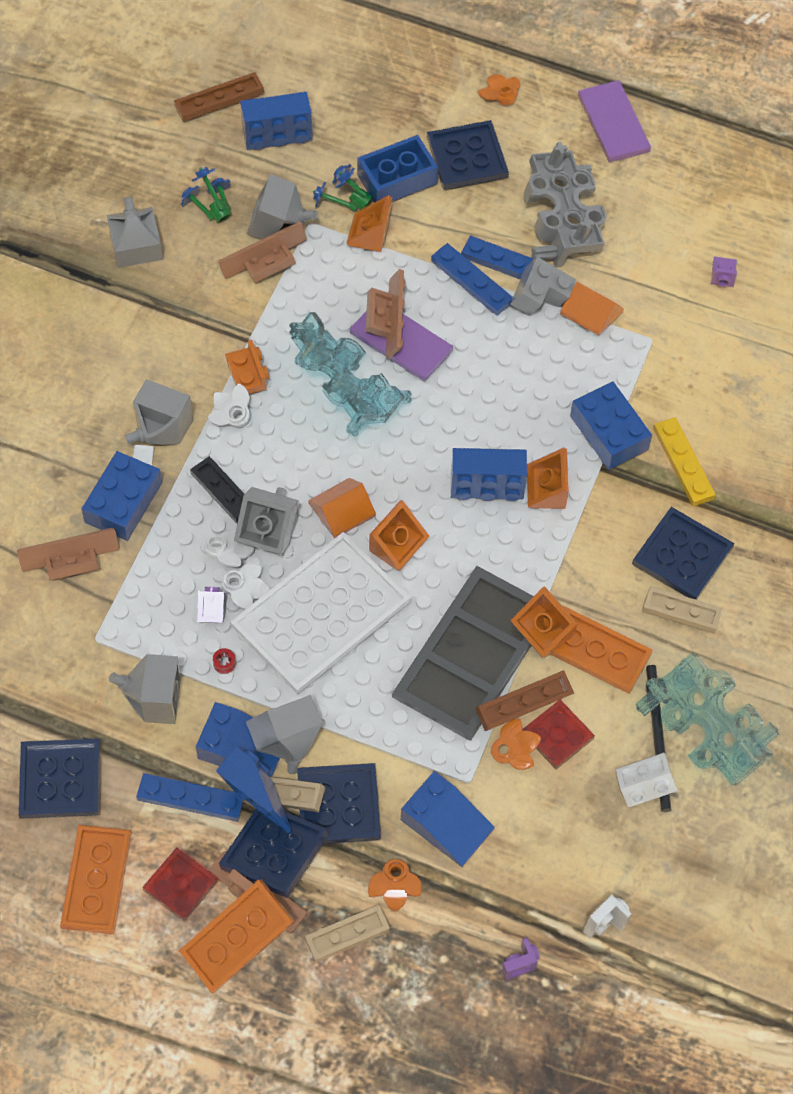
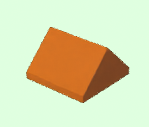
M390 195L354 213L347 239L349 246L382 251L389 223L392 201Z
M576 282L560 314L591 332L600 335L623 313L624 308L583 284Z
M563 447L527 464L528 507L566 509L569 493L566 448Z
M347 478L308 500L309 505L334 539L342 532L346 533L376 516L363 483L352 478Z
M400 500L369 534V551L394 569L400 571L429 538V535L404 501Z
M545 586L510 620L543 658L569 640L578 626L576 620Z

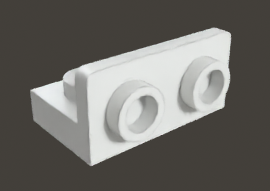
M665 753L615 769L621 792L628 807L677 791Z
M611 895L589 917L583 933L590 939L596 933L601 936L611 924L621 932L631 916L629 906L622 899H616Z

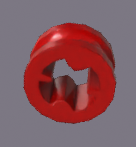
M227 648L217 650L213 655L214 669L220 674L231 673L236 667L234 653ZM222 657H227L230 663L226 662V665H220L219 659L223 660Z

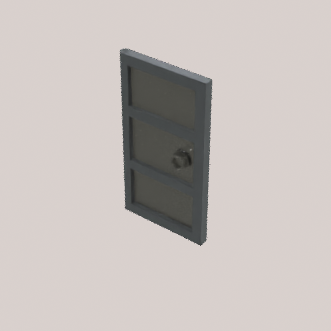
M476 566L393 691L392 698L471 741L481 726V721L475 707L494 700L501 695L532 646L510 620L534 596Z

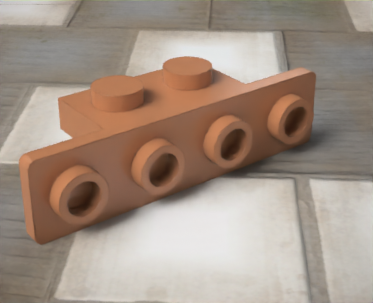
M297 222L220 259L218 263L224 278L227 279L246 270L254 283L296 264L289 248L306 241L307 238L301 222Z
M399 269L389 279L388 293L375 288H371L367 292L365 331L386 338L387 358H391L403 346V339L401 338L404 325L402 310L405 305L403 290L406 281L404 280V270Z
M109 528L17 550L23 572L46 567L49 580L63 579L75 574L89 573L99 569L95 555L119 550L115 528Z
M224 851L209 868V873L226 885L229 891L238 898L254 883L234 869L229 873L220 868L218 863L225 855L226 851ZM272 892L295 921L286 930L292 934L307 916V912L289 898Z

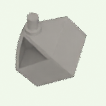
M270 174L257 198L247 234L264 239L297 222H301L303 225L308 220L317 219L318 214L316 210L307 211L303 209L295 183Z
M132 196L123 198L125 210L121 213L107 215L117 267L121 268L163 260L153 208L137 209L134 208Z
M146 379L133 401L138 428L134 432L125 434V438L128 444L138 440L150 444H180L193 422L190 396Z
M251 487L243 496L234 541L281 555L289 545L299 500L286 497V490L282 487H278L275 493Z
M146 654L128 675L121 676L114 672L110 675L109 682L118 685L127 701L144 722L175 724L181 683L178 656Z
M311 695L268 710L246 721L256 750L285 759V762L288 764L287 772L289 774L297 773L298 764L310 749L322 726Z

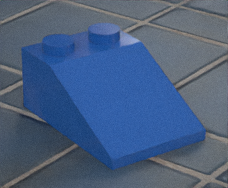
M217 702L214 703L196 744L197 759L220 766L231 752L238 747L244 753L249 750L257 756L259 762L269 770L267 773L268 777H273L280 760L279 757L256 750L246 721L253 717L238 709Z
M236 747L218 767L216 772L235 793L289 834L292 829L275 785L267 775L269 770L259 762V758L251 751L247 750L244 753Z
M435 771L432 772L401 808L400 820L461 867L466 864L495 829L454 785Z

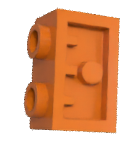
M248 340V348L226 353L225 357L235 386L241 384L247 389L249 394L267 390L266 380H269V373L267 367L261 365L262 354L259 346L255 347L253 340Z

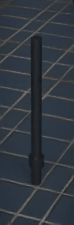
M656 665L646 666L648 680L646 695L650 699L656 756L665 753L660 706L662 691L661 684L658 683ZM670 794L660 797L661 812L671 811Z

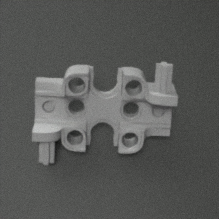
M557 142L552 152L532 154L529 163L533 174L530 176L524 191L526 204L541 201L543 198L550 199L554 204L553 210L538 212V219L534 226L541 240L552 243L549 246L532 247V259L536 257L542 260L552 259L555 267H563L567 256L572 253L602 250L605 243L601 229L607 218L604 206H586L579 200V197H590L591 193L596 189L591 173V165H577L572 150L567 151V145H562L561 142ZM555 180H559L560 184L566 185V186H564V187L558 186V185L555 183ZM574 217L579 223L572 224L567 218Z

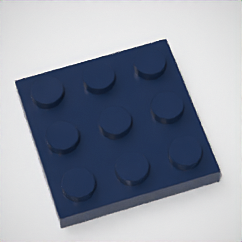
M492 120L427 132V140L433 159L438 166V175L443 190L509 177V171Z
M671 506L633 559L632 565L684 596L697 600L729 555L735 543Z
M99 738L21 742L18 813L20 819L99 815Z
M375 763L297 768L298 781L319 783L325 787L319 812L300 810V818L327 829L329 836L323 844L381 840Z
M255 809L218 864L226 872L231 873L233 869L252 883L262 879L270 891L288 898L329 836L326 828L285 812L292 829L288 834Z

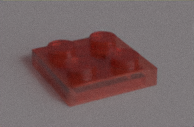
M561 699L522 729V731L534 732L541 737V741L536 749L555 770L593 741L595 737Z
M176 847L144 884L142 889L185 922L217 884L218 878Z

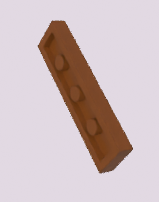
M256 72L176 99L174 100V106L184 122L264 94V87Z
M563 670L475 707V710L486 732L574 694V691Z

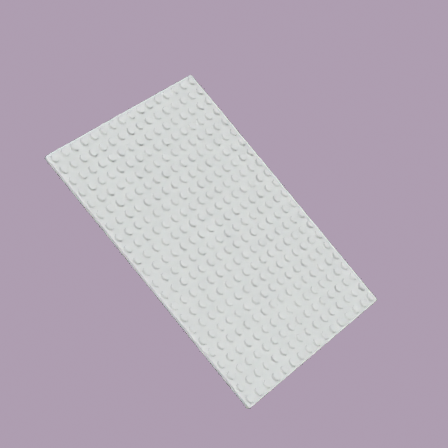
M310 223L305 230L306 241L298 244L293 253L296 264L285 269L249 339L253 340L255 347L259 346L262 354L261 365L267 367L269 373V380H266L267 390L249 394L250 401L247 408L250 411V418L241 427H234L230 424L217 426L208 418L98 630L95 640L99 645L142 660L146 654L178 656L181 676L268 709H274L311 695L322 722L321 729L469 784L473 780L493 729L485 732L481 724L473 739L469 741L392 698V693L476 566L533 596L544 586L551 591L603 464L570 417L572 401L614 381L627 401H629L652 346V339L611 324L600 335H597L561 315V307L550 305L544 301L530 316L512 305L496 316L435 264L382 247L381 252L352 247L347 244L348 235ZM399 269L404 270V280L406 281L403 290L405 305L402 313L453 345V351L425 382L350 333V328L367 310V292L371 288H375L388 293L389 279ZM503 288L511 296H514V291ZM230 375L222 393L232 395L236 387L232 375ZM238 413L235 419L240 418L242 413ZM563 447L567 449L569 493L566 509L528 507L527 480L524 499L508 501L506 499L483 500L481 498L460 500L451 498L453 448L526 449L527 464ZM210 456L244 494L251 487L275 493L278 487H282L286 490V497L299 500L289 545L280 555L254 547V552L248 558L242 559L241 565L238 567L225 566L219 563L217 558L208 556L204 551L207 539L213 535H220L227 530H236L237 523L191 475L190 469ZM347 478H352L363 483L376 516L345 534L411 597V601L297 695L231 627L230 621L242 613L244 609L237 607L232 602L231 594L223 590L222 578L231 570L238 571L246 564H256L262 566L259 578L270 589L276 586L334 539L309 505L308 500ZM400 500H403L428 533L429 538L401 570L398 571L369 551V534ZM236 581L230 583V585L236 586L239 584ZM479 582L462 609L520 641L524 638L510 621L524 605ZM205 587H220V592H225L223 623L197 622L198 591L204 592ZM456 618L434 650V653L494 685L516 650ZM222 648L231 650L235 655L236 667L228 674L218 673L213 666V655ZM222 657L223 660L219 659L220 665H226V662L230 663L227 657ZM428 661L408 690L409 693L467 725L476 713L475 707L481 705L488 695ZM518 668L499 697L508 694Z

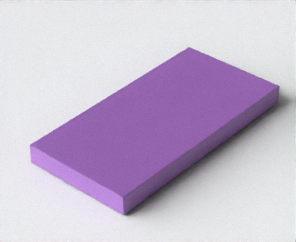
M619 80L578 91L580 102L608 162L651 151V145Z
M365 312L350 328V333L386 356V338L365 331ZM402 313V318L404 319L401 333L403 346L399 352H396L389 359L425 382L453 351V345Z

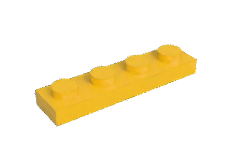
M673 417L655 423L653 430L692 507L714 500L716 494L677 418Z

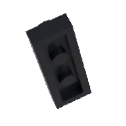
M208 456L191 468L190 473L232 520L238 523L244 493L217 463Z

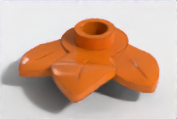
M493 74L487 78L488 86L477 92L485 100H498L502 105H510L515 102L517 90L521 84L520 80L515 76L506 79L503 75Z
M513 719L501 728L500 738L493 743L491 754L499 763H509L517 770L529 769L534 766L533 759L529 754L538 747L541 737L531 731H522L521 719ZM502 746L509 748L506 754L499 753V749Z
M392 859L384 865L383 871L372 876L368 885L369 897L383 896L386 905L396 912L404 906L408 895L414 897L421 895V882L416 875L409 872V867L404 861ZM395 869L401 872L397 877L391 874Z

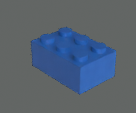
M307 91L240 101L242 130L246 150H258L266 147L312 141V112Z
M415 135L358 157L357 175L367 192L372 195L371 199L374 203L388 195L394 201L436 185L438 181V166L419 135Z
M614 381L572 401L570 417L608 470L649 450L652 439L651 432Z
M453 448L451 498L467 500L469 498H481L483 500L506 499L508 501L524 499L527 480L526 449Z
M116 451L81 508L84 523L100 530L115 528L116 536L128 541L162 485L160 469Z

